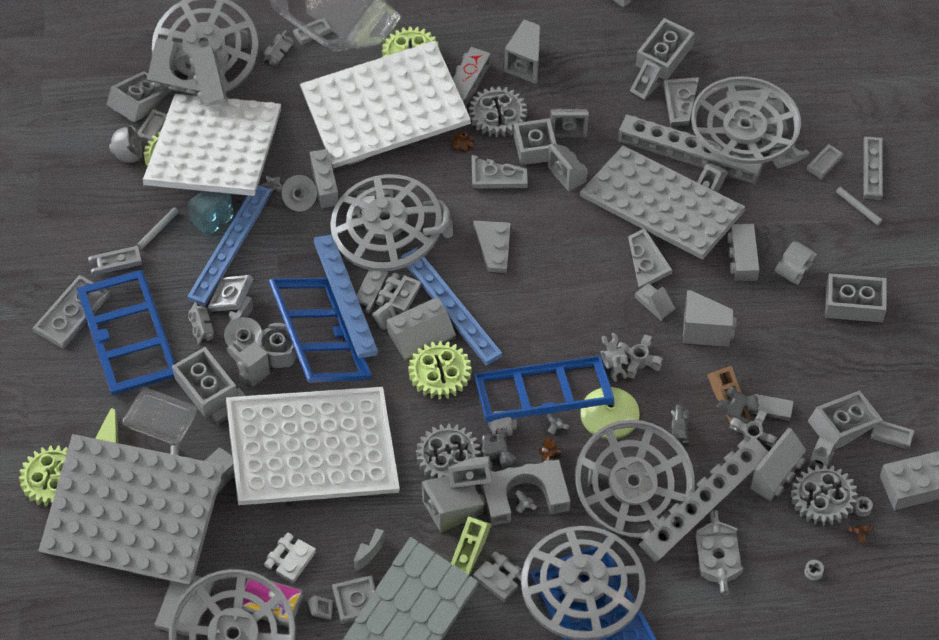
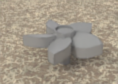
M266 176V182L261 184L262 187L271 189L272 193L274 190H282L280 177L271 178Z

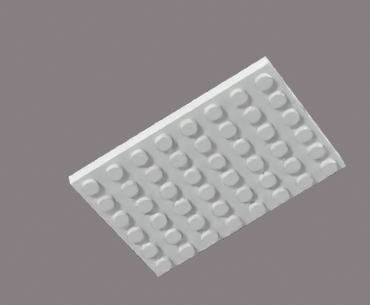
M436 41L300 84L324 147L328 149L333 168L471 124V119Z
M175 94L145 172L143 185L255 196L281 112V104L228 99V102L206 107L200 102L198 96Z
M383 387L226 397L238 505L399 493L400 487Z

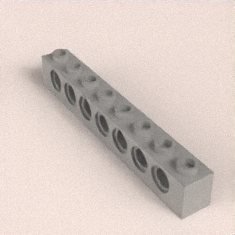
M626 114L619 129L618 142L704 168L706 164L714 163L727 170V176L755 185L763 168V163L741 164L720 158L704 147L697 136ZM704 138L710 145H712L719 151H722L724 149L721 146H719L716 142ZM733 152L728 154L740 158H755L754 155H741Z
M754 436L749 440L746 438L737 445L739 448L737 452L731 451L724 458L726 462L722 466L718 463L710 471L712 475L708 479L703 477L696 484L699 487L694 492L690 490L682 497L685 501L681 505L676 503L669 510L671 514L667 518L662 516L655 523L657 527L653 531L649 529L641 536L643 541L638 545L654 562L661 559L748 476L768 454V450ZM741 455H745L748 462H744L741 459ZM727 467L733 469L734 475L728 473ZM714 480L720 483L721 488L715 487ZM700 493L707 497V502L701 500ZM686 506L692 508L693 515L687 513ZM672 519L679 522V528L673 526ZM658 533L664 534L666 540L661 541L658 538Z

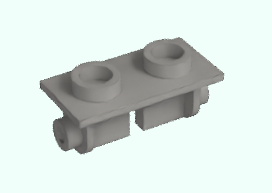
M286 30L282 35L278 33L273 40V47L268 46L264 52L266 57L262 61L263 63L268 59L271 65L278 64L284 53L293 45V39L285 36Z
M194 302L191 310L188 312V318L193 326V335L196 337L198 344H200L202 339L212 340L215 334L212 324L209 323L210 318L207 308L202 305L197 306V303Z

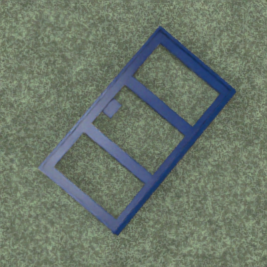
M142 270L76 288L112 396L175 378L172 366L176 363ZM135 280L139 281L146 302L97 316L93 315L87 297L88 293ZM149 310L158 337L105 351L103 342L110 340L107 328L98 330L97 324ZM161 345L169 367L168 369L116 383L109 362L110 359Z
M272 278L269 280L273 295L308 382L370 379L372 374L365 358L358 359L328 278ZM325 288L333 308L287 310L279 289ZM336 317L340 326H333V333L335 338L345 337L346 342L300 343L291 318ZM350 350L359 371L312 374L304 352Z
M600 356L474 374L485 422H492L506 417L513 419L614 404V396ZM594 366L604 397L574 401L564 370ZM556 371L566 403L553 404L551 402L541 404L538 407H530L522 376ZM514 378L522 409L492 413L484 382Z

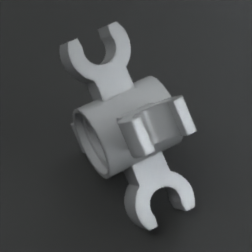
M612 333L611 342L607 341L606 336H602V342L607 346V351L600 352L606 368L612 367L611 379L616 382V375L618 373H621L622 378L626 379L627 373L622 369L621 364H628V359L623 347H617L616 345L618 343V336Z
M645 334L641 344L634 345L632 348L625 343L619 342L617 347L622 346L627 358L630 359L627 377L634 379L638 369H642L646 365L650 366L653 370H660L663 358L648 354L651 336Z
M761 409L754 421L745 424L741 420L733 418L729 427L733 431L742 433L743 438L747 440L753 437L748 431L755 430L758 435L754 437L770 448L774 446L777 437L763 432L762 423L767 412Z

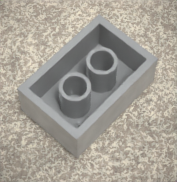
M664 18L638 50L636 66L642 68L645 60L649 59L663 68L659 78L667 80L693 47L695 33Z
M829 273L826 283L825 318L883 323L887 310L886 278Z
M206 347L172 366L175 380L205 418L226 407V397H238L236 385Z
M939 451L883 465L880 478L894 510L939 499Z

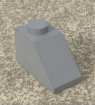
M714 163L706 164L697 183L718 192L728 171Z
M489 456L467 459L448 467L451 488L491 483L492 475Z

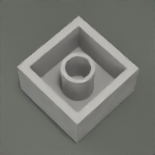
M550 118L514 123V140L520 164L527 165L547 162L549 145L552 143L556 144Z

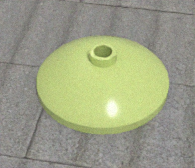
M611 387L614 404L581 408L582 423L594 435L598 430L609 424L624 420H639V407L636 400L626 391ZM601 388L588 394L584 400L604 397ZM635 428L617 429L613 432L616 439H620L629 435ZM605 434L604 436H602V437H600V438H602V439H607V436H606V434Z

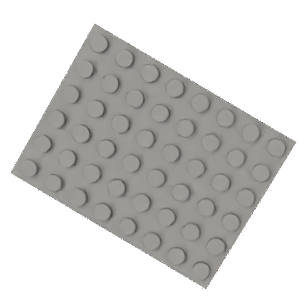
M72 434L39 552L191 586L224 466Z

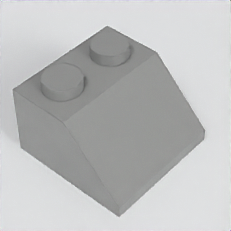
M551 109L550 121L555 138H587L588 110Z
M550 144L548 168L569 192L586 183L588 170L584 164L577 160L575 153L571 152L566 146Z

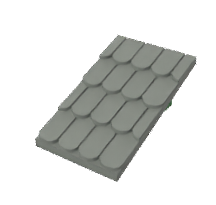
M410 537L343 640H442L478 586V581Z

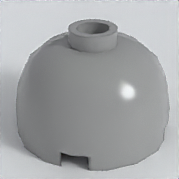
M132 125L118 129L113 134L111 144H109L111 153L125 163L140 161L139 159L143 156L141 140L137 141L135 136L139 134Z

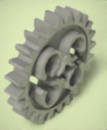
M498 86L497 90L491 87L489 92L484 89V94L478 92V97H473V102H470L469 117L472 120V126L476 125V130L482 129V134L489 132V136L495 133L497 138L499 134L505 137L506 132L512 135L514 123L526 122L527 104L524 103V98H520L519 93L514 95V90L507 92V87L504 90H501L500 86ZM498 97V108L496 109V104L494 100L492 101V99ZM498 113H499V115H501V116H500L501 122L504 123V125L502 124V125L499 126V127H498Z
M440 424V430L432 427V433L426 431V437H420L421 443H417V464H420V470H424L425 476L431 474V479L449 476L448 467L460 463L457 461L460 459V451H463L464 461L481 457V451H479L480 444H477V438H472V432L465 434V427L458 430V425L454 429L451 428L450 424L447 425V428ZM454 442L460 443V451L458 450V444H457V445H454V444H452V443H454ZM435 446L440 447L437 449V458L439 459V463L445 464L443 466H439L436 464V457H434L433 448Z
M826 464L823 465V469L815 465L814 471L808 467L807 474L802 471L801 478L796 477L795 483L792 484L791 497H793L792 504H795V511L800 510V517L807 515V522L814 519L815 525L818 521H821L823 526H825L826 521L833 525V520L835 519L841 523V516L847 519L848 513H853V507L856 506L858 493H856L857 487L853 485L854 480H848V473L841 475V468L837 472L834 471L833 465L830 470L827 469ZM841 481L842 486L839 489V498H841V500L834 499L836 496V490L838 488V484ZM807 490H813V500L807 509L810 494Z

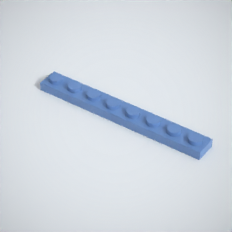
M258 185L255 196H247L188 294V301L196 302L204 307L207 305L221 278H223L272 195L271 189Z
M332 235L314 237L316 250L358 359L376 356L378 353L376 344Z
M415 248L401 256V259L413 254L418 249ZM425 257L407 266L416 280L421 282V286L432 299L439 298L453 326L485 366L502 357V352Z

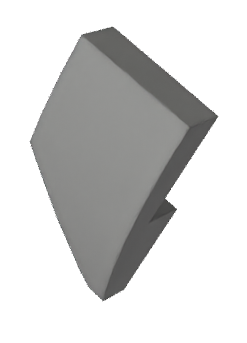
M793 146L783 156L773 160V163L777 169L808 157L810 152L808 150H798ZM784 148L771 150L768 156L776 154Z
M245 297L241 308L237 312L230 311V322L240 317L248 318L253 309L251 297Z

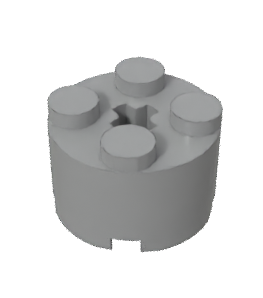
M795 240L785 251L781 262L779 261L775 268V272L793 284L799 285L804 277V273L808 272L817 254Z
M270 324L268 328L259 333L258 345L267 353L270 367L283 368L293 365L297 358V353L285 324Z

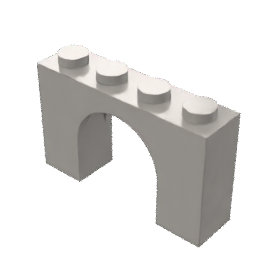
M156 38L147 80L155 87L162 88V85L169 86V89L173 91L183 89L191 95L199 93L200 88L196 86L194 79L181 80L175 75L173 63L178 44L174 41ZM215 50L222 79L224 80L229 55L226 52Z
M546 460L543 463L526 464L518 468L509 467L497 472L491 471V483L480 484L491 526L511 522V511L507 493L514 486L523 483L533 484L542 490L550 514L570 511V498L559 460Z

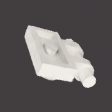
M286 533L277 542L278 546L275 550L269 553L264 566L268 569H271L274 564L279 566L276 569V574L294 584L316 553V548L299 539L293 545L290 543L293 535ZM284 550L289 552L284 559L280 558Z

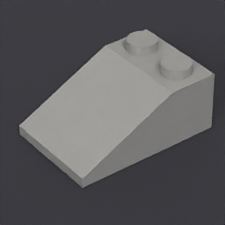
M143 71L112 86L107 105L114 111L127 117L128 120L136 122L146 117L171 90L169 86L162 85V88L152 86V83L147 80L148 73Z
M860 390L816 407L808 419L809 424L819 437L835 443L834 450L845 446L883 421Z

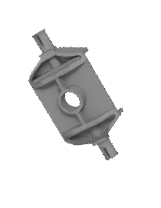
M712 510L709 512L711 522L696 531L701 576L706 580L720 584V594L724 595L725 591L726 595L729 594L728 581L736 579L743 571L737 541V528L720 522L718 511L715 510L713 512ZM721 552L724 557L717 559L713 556V553Z

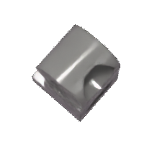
M820 437L812 453L809 465L812 467L818 465L820 469H823V465L826 464L828 469L834 455L835 443ZM815 460H819V461H821L823 464H819V463H817Z

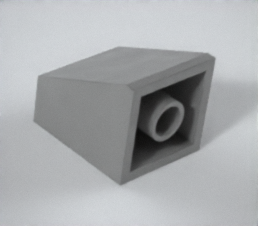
M523 20L505 48L504 72L534 84L538 82L539 25Z
M687 290L684 308L683 343L729 347L730 339L734 340L737 318L733 317V309L696 292Z
M449 476L422 482V502L440 533L466 522L468 517L475 518L484 514V505L486 503L482 494H478L475 490L476 485L451 488Z

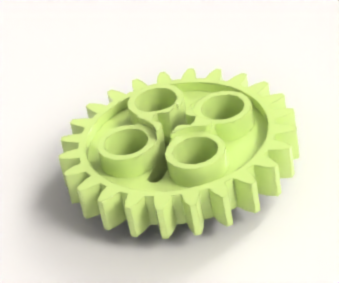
M410 26L407 31L403 27L402 32L395 30L396 35L390 34V39H385L386 44H383L382 56L385 57L409 49V40H412L413 48L436 41L435 36L431 37V32L425 34V29L419 31L418 27L412 30Z
M439 341L438 345L431 342V347L424 344V350L418 348V354L413 353V360L409 361V379L412 380V386H417L418 392L423 390L424 396L430 393L431 398L436 394L439 399H441L442 395H445L448 399L449 393L456 396V390L462 392L463 386H467L468 380L471 379V361L468 360V354H463L462 348L457 350L456 344L452 347H449V342L445 346L442 345L441 341ZM436 356L439 359L441 372H443V379L445 383H442L441 381V374L439 368L437 367V360L435 358Z
M49 446L48 451H45L42 447L40 454L34 451V458L27 457L29 463H22L24 469H20V486L24 490L25 496H29L31 502L36 499V503L39 505L43 501L45 507L48 506L49 502H53L56 489L53 488L58 485L68 450L67 447L63 451H61L60 446H57L56 450Z

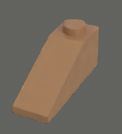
M732 366L707 374L713 392L719 402L725 398L728 402L731 398L725 394L730 386L736 388V391L741 392ZM744 407L741 416L751 422L749 412ZM727 416L729 422L731 423L733 419Z

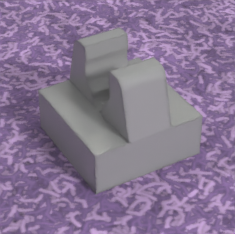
M386 303L372 313V316L379 328L385 330L387 329V319L396 316L392 305Z

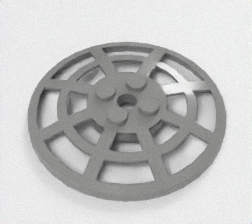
M182 0L172 6L159 20L152 38V55L158 34L168 36L167 40L170 41L173 40V37L181 39L183 49L176 52L173 65L180 72L188 76L187 80L194 79V75H196L195 68L192 69L191 67L188 70L177 60L185 55L189 59L192 58L191 52L212 46L217 51L232 55L227 63L225 72L234 65L238 58L248 62L246 67L233 81L228 83L224 76L223 83L226 93L233 90L247 78L256 63L259 43L252 20L240 6L230 0H216L217 2L213 9L200 8L192 11L188 3L198 0ZM226 3L236 9L246 21L235 24L228 15L221 12L223 4ZM182 7L185 14L176 20L171 29L161 28L166 18L176 9ZM201 13L211 14L208 22L199 23L194 15ZM219 16L226 20L230 27L221 30L215 25L217 17ZM188 18L191 27L185 33L176 31L178 26ZM250 28L252 35L251 55L241 51L242 41L239 31ZM235 33V49L226 46L225 36ZM202 40L209 41V44L206 47H201L199 45L200 41ZM179 89V92L186 95H191L186 93V90Z
M730 77L712 83L698 95L693 105L691 123L698 140L713 154L731 162L760 164L783 156L795 145L801 128V116L792 98L776 85L752 77ZM735 86H750L764 91L760 98L737 95ZM723 88L728 89L730 97L720 100L714 106L705 101L712 93ZM770 93L783 101L790 111L780 115L772 105L766 102ZM739 101L755 103V106L753 108L740 106ZM732 103L733 109L729 110L726 114L719 110L724 105ZM700 106L709 111L707 128L697 127V113ZM762 107L767 109L773 115V118L766 119L760 112ZM714 115L723 120V127L713 128L712 121ZM793 118L794 134L792 139L781 138L783 121ZM746 123L749 127H743L741 124ZM777 124L776 136L766 133L767 126ZM701 134L711 135L712 139L724 149L719 151L714 148ZM716 134H726L731 140L726 145ZM761 139L771 142L761 149H758L756 142ZM738 143L748 144L750 150H739L734 147ZM776 144L787 146L771 156L763 157L761 154L770 150ZM733 152L741 155H754L755 158H740L728 154Z
M379 175L355 184L342 195L332 213L330 223L331 234L339 252L354 265L368 270H398L419 261L433 248L440 234L431 235L428 238L420 232L424 223V213H436L434 227H439L442 223V212L433 192L418 180L402 175ZM400 180L409 182V184L404 188L396 185H382L381 181ZM374 182L375 187L364 191L357 198L350 197L357 189ZM417 186L429 195L434 206H422L419 198L411 191ZM383 190L400 191V193L395 198L385 197ZM376 192L377 199L370 203L362 201L367 195ZM408 195L417 207L406 208L401 201ZM343 202L351 204L347 212L346 223L336 227V217L339 208ZM356 206L364 209L362 218L352 220ZM419 214L415 228L407 224L408 215ZM384 215L390 216L388 220H381V217ZM364 225L367 234L363 239L356 234L354 227ZM348 230L352 239L359 244L354 254L343 246L338 237L339 233ZM403 230L409 233L406 238L394 243V236L400 234ZM373 237L386 239L387 245H376L370 242ZM414 238L424 244L413 254L398 260L396 249L409 244ZM366 249L380 252L389 251L391 261L373 262L364 260L361 257Z
M624 420L603 427L587 441L578 457L575 482L582 505L599 525L619 536L642 539L641 536L644 533H628L623 531L625 521L643 522L649 520L653 527L656 528L655 523L659 520L657 516L666 509L671 499L680 502L685 501L682 498L685 494L674 491L672 467L682 462L686 474V493L690 490L694 492V471L687 452L681 443L668 431L653 423L642 420ZM623 428L645 430L641 441L625 440L617 442L613 431ZM654 433L667 441L678 455L667 460L659 450L649 445L652 434ZM606 434L610 446L599 455L596 462L585 458L591 446ZM638 447L639 449L636 457L624 458L620 448ZM646 451L653 454L661 464L652 467L644 460ZM611 452L614 453L617 460L612 470L601 465L605 457ZM582 465L593 470L592 486L595 494L587 498L583 494L581 485ZM664 471L668 480L667 489L657 486V475ZM598 473L609 477L610 488L601 492L598 486ZM630 476L636 477L638 485L632 486L628 482V478ZM653 494L665 497L661 505L654 511L647 502ZM614 495L622 502L619 512L610 507L604 499ZM599 502L608 513L616 517L615 528L603 522L589 505ZM629 505H640L646 515L628 516ZM672 519V524L674 526L678 521Z
M575 526L557 530L547 535L535 545L524 563L521 588L528 610L547 630L572 640H599L621 631L634 619L643 603L646 580L640 559L624 540L603 529ZM575 532H592L604 535L607 538L603 543L585 539L577 540ZM563 534L567 535L569 542L559 545L550 554L539 551L541 546L549 540ZM615 541L630 553L636 566H624L620 557L610 548ZM579 545L597 547L598 550L593 556L582 554ZM571 547L573 556L566 561L555 557L561 551ZM605 553H608L614 559L618 567L606 568L601 561ZM534 557L544 561L540 573V584L528 587V570ZM549 565L560 568L559 578L547 581ZM627 574H639V591L634 604L624 597L627 588ZM580 575H587L589 581L581 582L578 577ZM621 575V585L618 592L608 586L609 576ZM560 586L562 592L566 595L561 604L553 597L549 589ZM543 591L548 602L557 609L552 620L546 618L538 610L531 595ZM603 594L613 599L608 605L597 610L595 601L603 596ZM573 601L587 603L588 611H576L569 609ZM618 604L629 611L617 623L601 629L599 617L613 610ZM564 615L579 619H591L593 631H575L561 627L559 624Z
M242 569L222 570L204 576L184 592L171 616L169 640H177V631L188 632L189 640H196V634L207 635L208 640H295L294 615L283 592L264 576ZM237 578L236 590L224 591L211 597L204 588L207 584L219 579ZM245 579L263 584L275 596L265 603L256 595L244 591ZM197 592L204 603L196 611L191 624L178 622L184 606ZM235 597L233 608L221 611L215 603L224 598ZM243 598L253 601L261 608L254 614H249L242 609ZM280 602L284 606L288 617L289 635L277 634L276 620L271 610ZM209 608L215 617L211 620L209 627L199 626L198 622L201 616ZM265 615H267L270 622L271 634L259 633L256 622ZM232 628L239 630V635L235 639L228 637V631Z

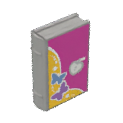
M248 579L244 591L256 595L265 603L275 596L270 589L254 580ZM273 582L288 600L295 619L303 598V591ZM243 598L242 609L252 615L261 608L253 601ZM280 602L271 611L276 624L289 628L286 611ZM267 615L261 618V620L269 622Z

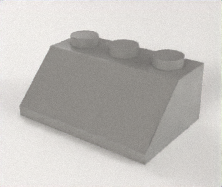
M438 297L387 319V333L405 361L413 358V353L418 354V348L424 350V344L431 347V342L438 345L439 341L443 344L456 338L449 315Z
M788 428L754 471L751 489L770 502L775 496H780L784 489L783 485L786 482L790 483L795 476V470L797 468L801 469L806 462L804 458L806 449L792 429Z

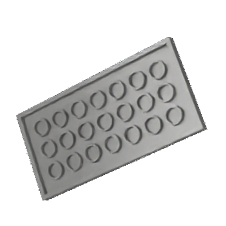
M622 146L580 191V197L642 229L645 228L646 231L702 260L745 212V206L625 146Z

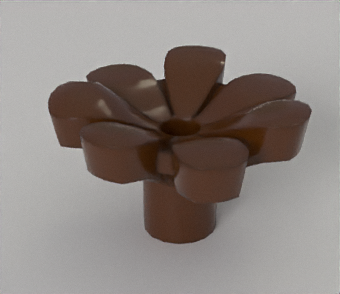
M466 132L456 133L454 135L455 139L451 140V145H455V151H460L461 148L463 152H467L468 148L474 149V144L472 143L474 142V137L468 136Z
M548 436L547 439H544V448L541 447L539 449V454H543L541 457L542 462L552 460L554 455L560 456L561 449L556 448L557 443L553 441V438Z
M857 525L856 527H848V531L858 535V542H866V534L874 530L875 525Z

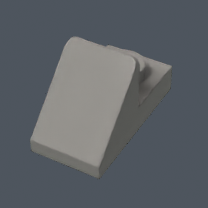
M646 59L630 91L646 100L659 86V83L656 81L663 68Z
M647 283L635 293V298L661 321L675 311V307L664 287L656 290L651 284Z

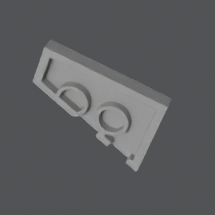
M699 78L664 80L663 86L671 127L689 125Z
M472 155V189L527 188L526 168L510 164L501 165L494 163V160L487 159L485 161L478 159V156Z
M473 221L488 272L507 273L510 223Z
M645 228L628 236L639 290L647 283L653 284L672 274V269Z

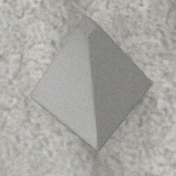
M315 595L308 600L312 616L327 620L332 619L333 600Z

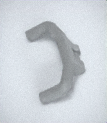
M432 200L423 201V206H434ZM438 200L443 222L439 227L423 228L424 236L443 233L444 237L450 238L453 236V222L450 217V211L443 201Z

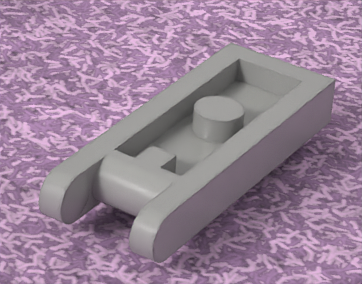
M138 246L98 254L88 258L89 263H97L98 266L91 269L92 275L142 265Z
M369 270L356 295L359 304L367 307L366 314H370L374 307L378 294L388 278L387 271Z

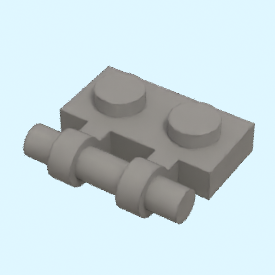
M393 273L391 277L387 278L384 289L379 292L376 304L383 306L384 302L389 301L388 303L392 305L394 311L403 313L412 304L421 288V282L405 275L400 281L398 280L399 275ZM396 288L394 294L390 293L392 289Z
M495 551L491 558L496 563L492 565L486 561L473 574V578L505 603L518 589V585L514 581L516 579L521 581L522 569L510 563L505 555H500ZM505 568L510 574L506 576L500 570Z

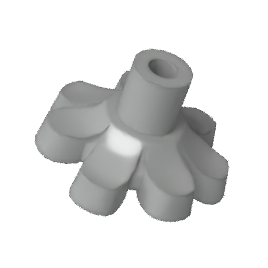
M551 414L546 415L551 423L547 430L550 433L555 434L558 428L567 430L570 427L564 424V421L560 418L556 420Z
M519 490L516 492L520 503L515 509L519 513H522L525 508L533 510L538 508L533 504L534 501L530 497L526 498Z

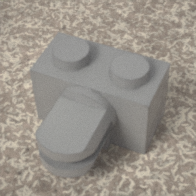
M235 341L233 346L227 347L229 355L236 361L240 373L239 377L244 383H248L253 388L270 374L268 355L255 341L246 348L238 341Z

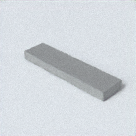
M864 137L863 199L882 200L883 138Z

